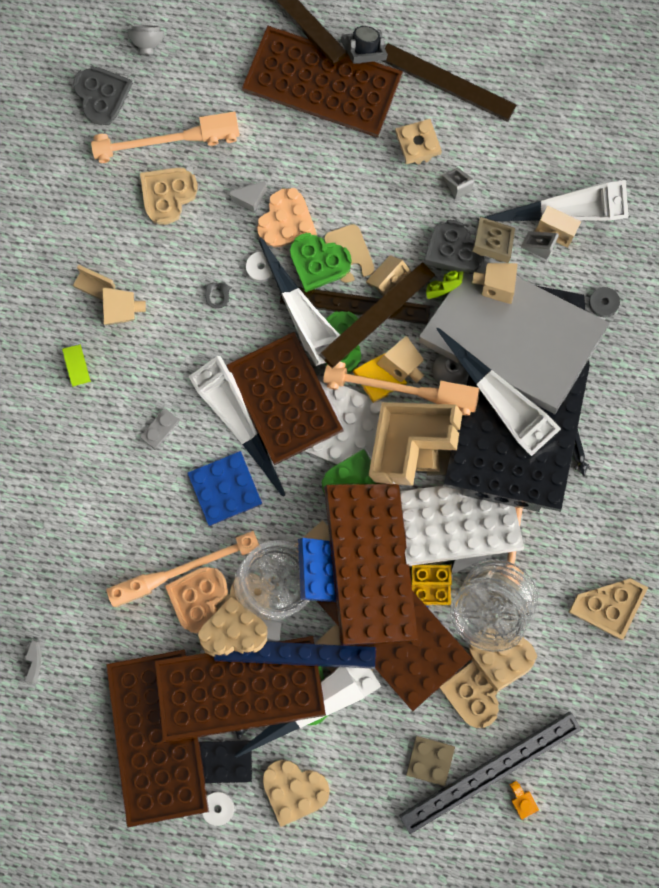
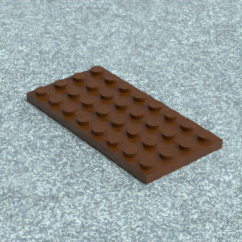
M267 26L242 86V91L378 138L402 78L403 71L377 62L352 63L348 53L346 57L332 65L309 39Z
M348 484L324 486L341 646L418 640L410 569L405 557L407 545L399 485Z
M412 591L418 640L360 644L355 646L376 647L375 669L413 712L472 657ZM317 601L339 627L336 602Z
M313 636L279 641L283 643L315 644ZM207 653L155 661L164 743L326 716L318 666L214 661V656Z
M185 649L106 664L127 828L209 812L199 738L166 743L163 741L155 661L186 656Z

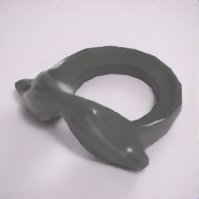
M212 282L203 286L206 290L205 299L210 307L219 309L227 305L229 302V290L232 289V286L222 282ZM217 285H220L225 296L224 302L220 305H214L210 301V294Z

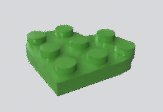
M311 233L299 235L291 245V260L305 292L337 281L346 276L351 270V254L346 247L336 245L335 243L326 244L321 237L311 235Z
M336 311L329 315L326 320L341 335L358 318L349 311ZM359 345L340 361L346 364L347 374L354 371L360 364L362 355Z
M360 450L329 469L322 479L323 492L326 485L380 484L374 482L369 477L371 458L366 450Z

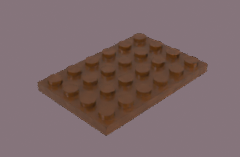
M295 332L227 365L274 465L344 431Z

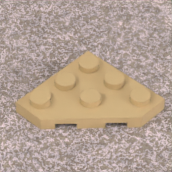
M630 578L578 594L568 613L623 640L648 587Z

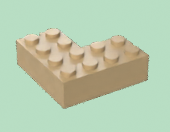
M382 402L369 477L374 482L380 484H393L394 482L396 485H413L419 449L457 450L459 438L457 430H460L462 412L457 405Z

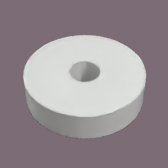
M256 252L248 258L246 270L252 280L266 282L273 277L263 252ZM259 265H264L263 269H258Z
M224 792L211 793L207 796L209 812L202 813V815L211 825H224L234 814V802ZM220 805L222 811L216 812L214 807Z

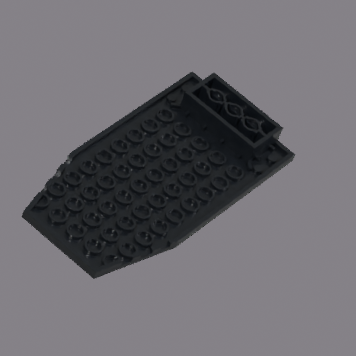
M537 286L585 310L584 294ZM589 360L556 414L538 406L561 429L532 456L517 442L480 390L475 413L471 412L470 416L462 415L460 430H457L459 433L457 450L451 451L444 487L462 490L463 496L540 512L541 508L561 512L589 373ZM469 375L467 386L479 388Z

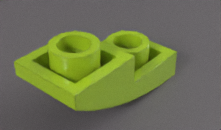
M450 271L444 274L443 281H433L428 284L427 298H436L457 288L462 283L463 271Z
M81 344L62 348L72 387L91 382Z

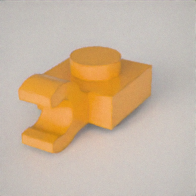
M517 781L509 784L516 796L511 802L521 820L539 811L530 791L523 793Z

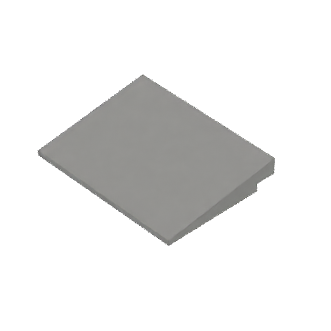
M484 260L481 267L476 270L477 273L485 274L486 265L489 262ZM463 273L462 283L450 291L420 334L419 343L462 365L438 333L437 328H440L534 404L556 414L610 323L517 276L512 304L484 297L482 295L483 285L472 284L473 274Z

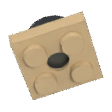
M431 119L395 129L406 164L415 162L420 165L424 160L429 162L432 157L441 155L442 150Z

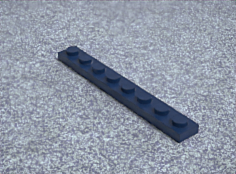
M266 642L264 647L255 653L251 651L243 652L244 654L234 650L228 655L215 654L214 661L375 669L376 647Z

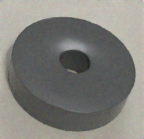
M609 287L596 289L589 298L591 311L599 317L612 316L620 306L619 295ZM601 300H606L607 305L602 304Z

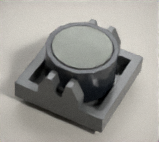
M358 26L354 29L353 34H342L341 42L352 63L377 62L387 59L388 54L384 49L385 37H382V32H378L373 27Z

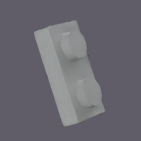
M164 408L140 438L156 450L180 420Z

